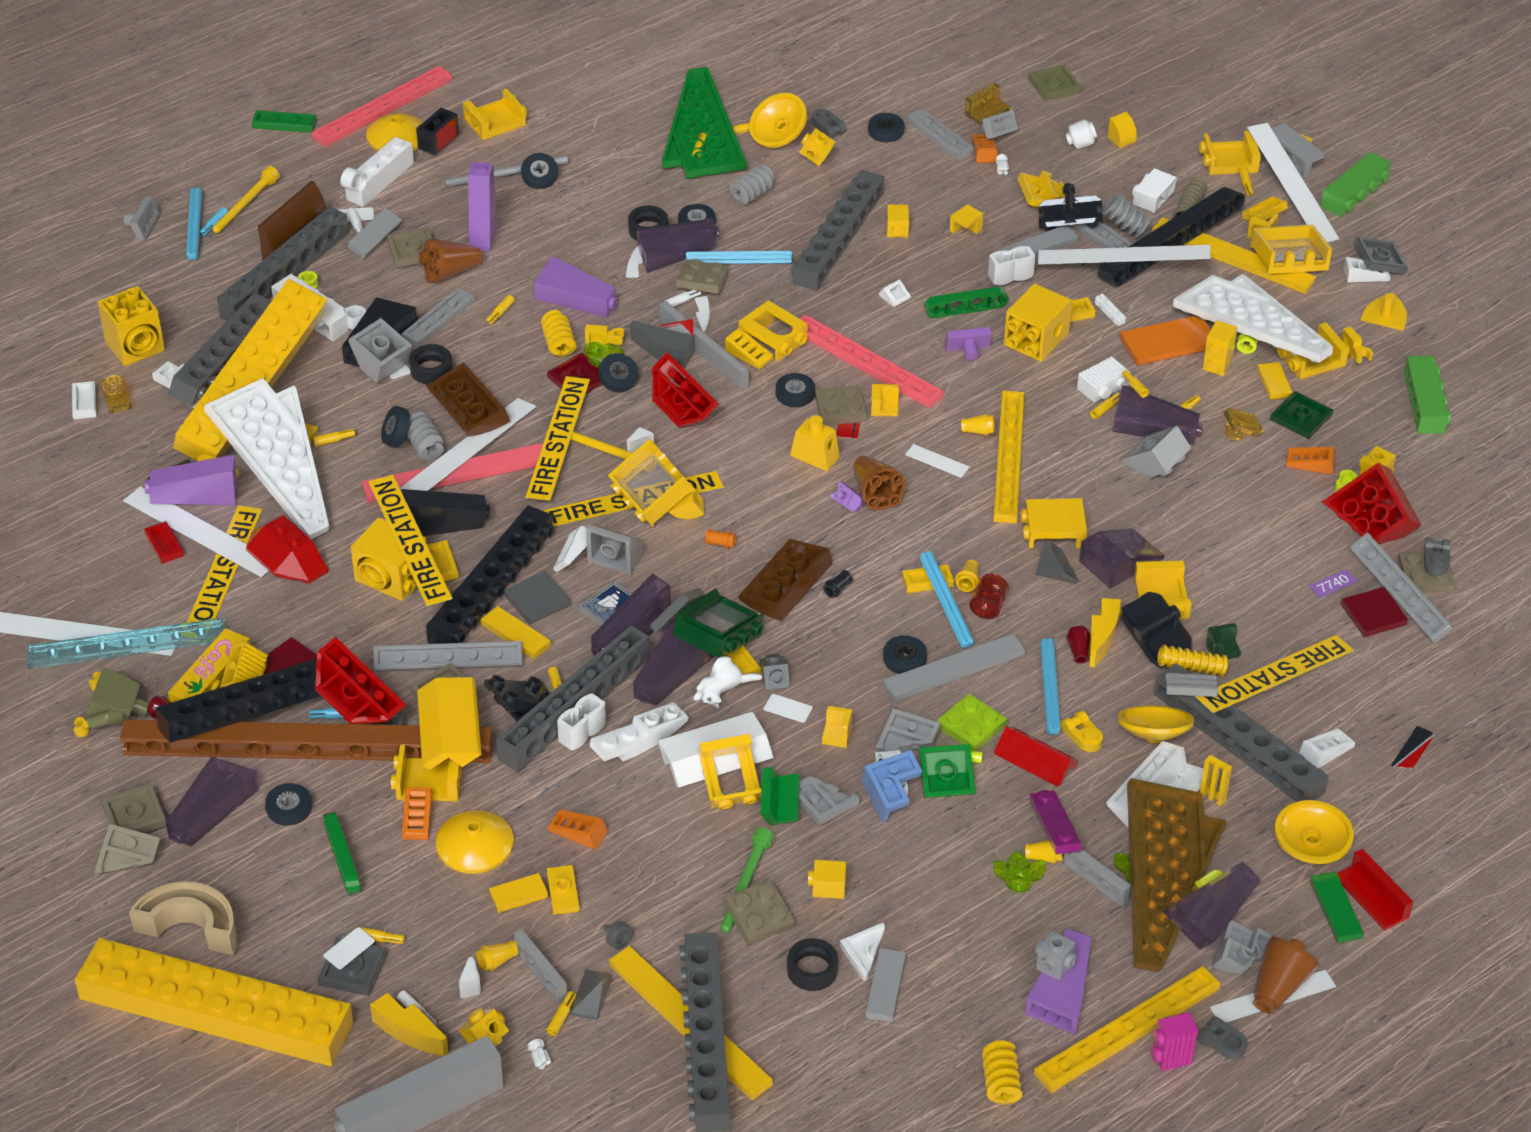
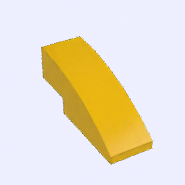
M1102 598L1100 615L1091 616L1089 667L1094 668L1103 659L1115 639L1121 599Z
M386 993L370 1004L372 1021L398 1041L427 1053L440 1056L449 1054L447 1037L414 1004L403 1009L389 993Z

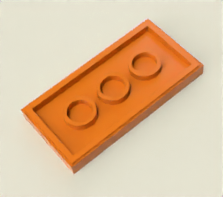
M1191 316L1122 331L1119 338L1135 364L1141 365L1205 351L1207 336L1211 329L1204 319H1201L1199 316Z

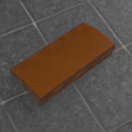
M310 181L258 225L262 260L327 209L322 194L315 182Z
M464 362L426 385L430 393L468 436L487 433L510 422L505 408Z
M789 539L738 596L739 600L761 614L763 613L768 617L782 621L831 566L832 559L829 548Z

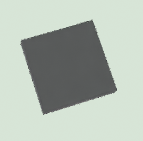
M1356 237L1354 244L1367 269L1399 274L1407 272L1408 267L1394 242Z
M546 571L504 590L506 599L529 625L571 605L570 598Z
M700 588L682 593L650 624V627L656 633L674 626L677 612L704 596L705 593Z
M336 938L333 943V946H335L342 939ZM370 945L342 969L336 968L326 959L317 979L318 985L370 996L388 955L387 948Z

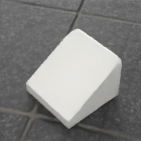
M900 279L884 287L878 293L881 298L893 307L911 298V295Z
M639 427L627 439V451L635 452L649 438L654 443V434Z
M473 957L468 958L459 980L461 998L480 995L481 992L480 978Z

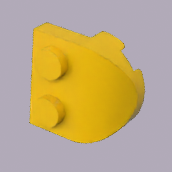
M1043 170L1039 177L1021 172L1017 178L1027 203L1032 207H1039L1044 200L1064 198L1065 195L1062 192L1063 182H1055L1051 179L1052 174Z

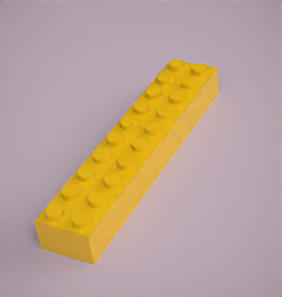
M288 278L175 434L173 448L196 461L202 454H208L216 458L223 457L231 444L204 412V405L262 378L272 388L323 317L328 299Z
M98 938L75 978L80 1000L330 1067L333 1066L354 1024L351 1004L102 938Z

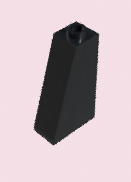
M376 297L342 345L344 363L360 367L348 342L349 338L380 318L401 335L417 321L416 307Z
M401 489L422 536L483 528L485 519H488L490 515V506L486 505L485 495Z

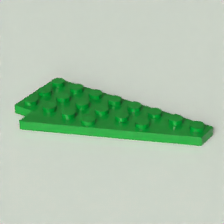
M708 67L688 69L662 157V169L682 166L686 178L747 169V162ZM703 132L706 134L705 141L699 139L700 134ZM697 141L702 142L703 145L701 147L695 148ZM694 150H702L694 153V155L692 156Z

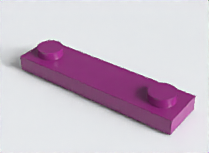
M1041 790L1038 793H1031L1030 803L1055 854L1081 851V841L1055 790Z

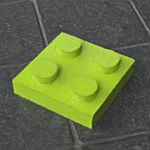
M967 694L936 720V722H940L941 731L960 744H970L971 751L980 749L1007 726L1006 717L971 694Z

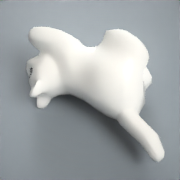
M719 657L713 665L710 677H705L698 685L697 693L693 700L699 701L701 699L703 703L714 705L718 709L719 703L722 701L720 695L723 692L735 688L740 683L761 680L763 676L757 673L742 674L739 667L733 664L730 657Z

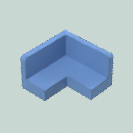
M912 750L866 765L861 781L882 822L888 820L891 811L909 805L910 800L901 783L919 777L922 774V770Z

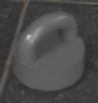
M617 921L612 925L605 924L603 926V929L607 932L606 942L615 949L623 948L630 941L632 929L625 922Z

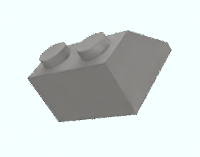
M381 318L349 338L348 341L360 369L376 383L409 362L412 345Z
M1176 425L1146 435L1121 460L1125 465L1149 477L1157 475L1163 477L1173 471L1172 467L1186 458L1185 454L1191 447Z
M587 525L588 562L631 575L643 557L642 539L604 527Z

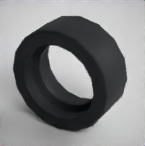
M652 205L635 208L628 216L630 236L636 241L643 243H654L662 240L668 233L667 213L663 209ZM642 222L658 223L657 225L652 227H644L638 225Z
M426 344L419 346L410 354V373L413 379L419 383L429 384L453 368L452 356L449 350L441 345ZM427 361H438L442 363L441 365L433 368H425L420 366V364Z
M816 938L803 939L795 943L790 948L787 956L788 978L795 986L807 991H819L829 987L836 980L838 974L837 951L828 942ZM816 956L827 961L829 966L826 970L819 973H808L799 969L797 962L805 957Z

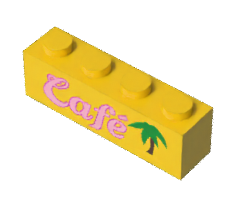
M225 628L168 692L169 701L175 702L220 688L232 645L243 641L251 644L250 638Z

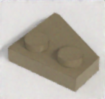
M109 824L94 873L103 874L153 864L161 838Z

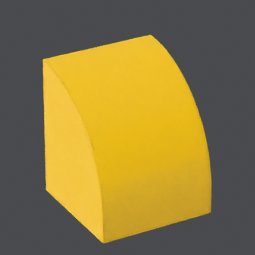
M1127 112L1113 116L1109 120L1108 138L1119 148L1132 144L1137 140L1134 121Z
M697 490L696 492L688 493L668 512L680 519L701 517L704 515L703 498Z

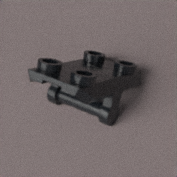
M1067 183L1062 187L1065 198L1044 200L1038 207L1039 228H1044L1045 231H1050L1060 226L1086 224L1088 227L1093 228L1103 222V215L1101 214L1102 200L1096 195L1075 197V186L1071 183Z
M1147 592L1120 609V619L1150 662L1157 667L1163 668L1158 664V652L1163 644L1167 645L1168 648L1174 646L1175 649L1181 647L1182 650L1188 648L1191 651L1192 638L1179 620L1181 617L1179 609L1174 604L1169 606L1161 594Z
M493 675L491 679L484 680V686L488 691H492L495 694L494 700L497 704L502 705L516 722L550 694L542 685V681L534 676H530L528 681L505 680L499 675Z

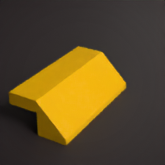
M472 677L435 678L418 689L422 766L430 770L447 758H450L463 767L482 755L475 679Z

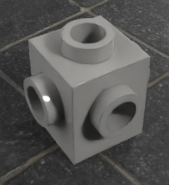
M1051 931L1046 939L1042 938L1036 947L1035 953L1038 954L1036 969L1061 981L1067 970H1070L1075 964L1077 955L1074 954L1076 942L1064 935Z

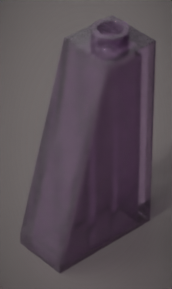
M712 218L637 230V246L646 273L686 260L687 252L716 249L717 239H720L719 227L714 225Z
M1122 385L1115 413L1113 432L1145 437L1146 435L1177 425L1189 445H1195L1196 437H1201L1203 424L1199 423L1200 414L1149 394L1147 397L1142 398L1133 388Z
M655 574L650 575L591 636V652L593 656L631 625L648 636L654 633L650 624L671 605L670 585Z
M671 622L633 681L634 699L657 706L715 656L673 636L675 623Z
M211 756L165 822L169 839L175 843H183L189 846L197 843L259 790L257 771Z
M1242 861L1164 909L1163 913L1201 950L1217 940L1261 879Z

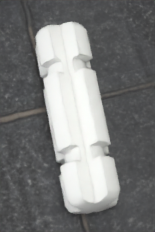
M1104 294L1095 297V304L1117 326L1120 327L1126 323V316Z

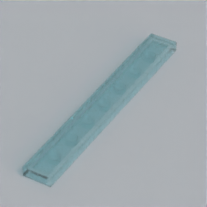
M218 618L26 645L28 669L210 644L226 628L225 619Z

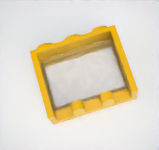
M1313 224L1253 228L1250 248H1254L1266 264L1268 274L1329 270L1332 248Z
M650 438L608 474L614 482L610 486L619 496L622 493L625 495L622 500L630 509L634 507L637 509L634 514L642 523L647 520L652 527H654V523L688 493L696 492Z

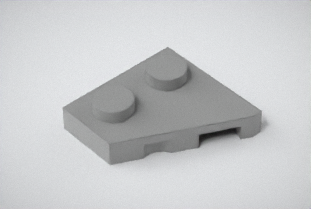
M893 708L876 745V752L919 750L922 747H932L940 730V722Z
M809 776L800 781L799 805L818 826L859 805L860 798L857 795L852 794L850 797L840 793L839 787L825 784L815 777Z

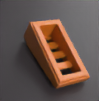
M972 134L971 139L976 163L996 162L997 147L994 138L987 139L986 134Z
M1335 447L1288 448L1286 467L1324 474H1335L1337 460Z
M406 788L402 840H428L433 803L431 788ZM409 826H423V829H409Z
M559 809L547 827L549 832L593 849L599 847L608 832L603 818Z

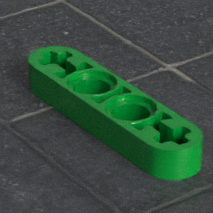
M991 287L933 296L925 301L924 308L929 317L940 318L999 309L1008 303L1009 298L1003 287ZM982 298L979 303H972L974 299ZM961 301L958 306L951 307L953 302Z
M336 812L323 814L324 827L346 893L351 895L361 892L358 876Z

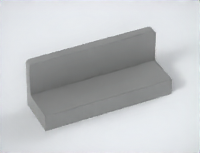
M1285 123L1272 127V131L1302 178L1310 176L1312 163L1323 159L1325 153Z

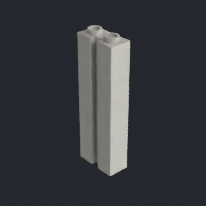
M484 1036L335 1108L336 1121L333 1122L336 1132H415L504 1088L501 1056L489 1037Z

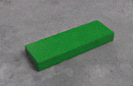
M256 110L252 120V128L312 133L317 117L315 114Z
M1336 871L1311 876V886L1337 943L1363 939L1364 932Z

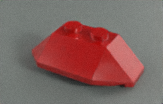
M668 352L651 368L653 375V402L679 428L704 421L719 405L718 401Z
M284 515L274 518L252 530L246 545V551L274 576L289 580H302V583L310 584L329 573L312 540Z
M337 637L317 651L315 691L349 724L388 722L406 707V704Z

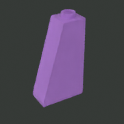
M472 162L468 174L469 245L479 247L484 251H491L498 225L493 163Z
M551 256L534 282L535 299L599 316L608 317L610 312L615 310L618 303V298L615 297V287L556 257Z
M235 455L151 470L150 480L145 481V494H149L150 504L236 505L237 477Z
M1067 928L1063 935L1076 942L1074 954L1077 955L1075 964L1070 970H1067L1061 981L1041 972L1027 997L1025 1014L1076 1035L1092 938Z

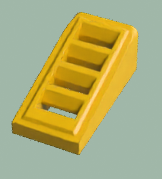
M739 328L725 339V351L759 370L773 359V354Z

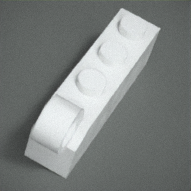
M394 137L357 170L351 167L346 168L340 181L341 186L345 188L346 199L362 207L369 203L414 164L412 143Z
M292 274L271 286L273 299L288 278L328 299L324 315L314 329L332 341L347 333L348 328L353 330L366 312L364 307L358 305L348 308L342 307L333 299L323 295L317 289L312 288L302 279H298Z

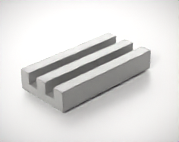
M1166 673V694L1217 697L1216 675Z

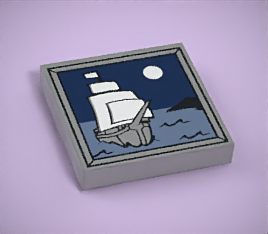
M613 581L582 603L579 609L582 614L614 636L648 611V604Z

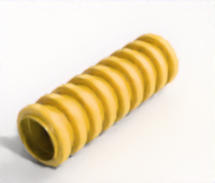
M1165 644L1160 647L1158 652V664L1161 667L1166 665L1167 668H1170L1177 663L1190 672L1194 670L1197 673L1203 671L1204 674H1209L1210 672L1211 675L1218 674L1219 677H1223L1228 668V658L1226 655L1220 657L1217 653L1214 655L1211 652L1205 654L1204 651L1197 653V650L1194 649L1192 651L1188 648L1182 650L1181 647L1175 649L1174 646L1168 648Z

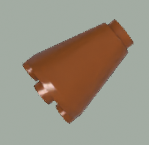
M439 239L426 240L423 251H420L418 255L420 264L424 266L427 282L442 281L482 263V252L479 247Z
M861 456L857 458L854 463V472L861 497L870 509L877 510L898 506L901 503V497L905 490V479L900 471L872 457Z
M1275 936L1270 937L1265 946L1254 991L1253 1005L1258 1010L1271 1014L1314 974L1319 962L1304 950L1306 946L1300 940L1292 938L1288 941Z

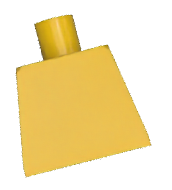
M811 416L796 430L790 456L828 472L840 459L836 431L824 425L821 416Z

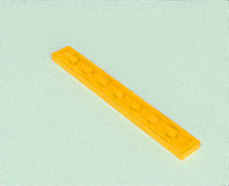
M1162 217L1152 228V231L1170 220ZM1205 233L1183 245H1210L1211 258L1304 294L1309 291L1316 280V276L1306 272L1268 274L1267 266L1258 254Z
M1002 391L993 522L1017 523L1024 392Z
M628 946L609 959V966L684 1037L685 1034H690L689 1028H684L683 1011H688V1005L683 1006L682 994L634 949ZM724 1034L727 1078L753 1101L773 1086V1079Z
M1202 966L1036 1067L1034 1075L1053 1093L1155 1030L1158 1023L1157 1019L1181 1014L1220 989L1221 983Z

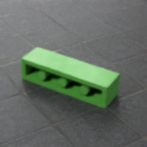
M1369 152L1323 190L1320 207L1340 217L1344 216L1348 211H1352L1359 202L1365 200L1366 196L1371 192H1375L1383 182L1388 181L1391 175V162Z
M1407 356L1404 368V377L1417 433H1445L1447 424L1451 422V412L1447 410V396L1443 395V380L1439 379L1440 367L1436 365L1434 356Z

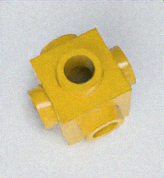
M815 128L811 135L807 133L800 142L803 147L799 153L820 166L836 142Z
M1375 446L1368 455H1363L1359 462V467L1361 468L1359 475L1378 462L1390 468L1394 473L1396 455Z
M494 1008L476 1009L468 1016L469 1020L458 1029L467 1044L488 1036L495 1047L503 1041L502 1036L509 1031L504 1024V1017Z

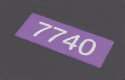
M1346 569L1308 586L1321 598L1358 582V580Z

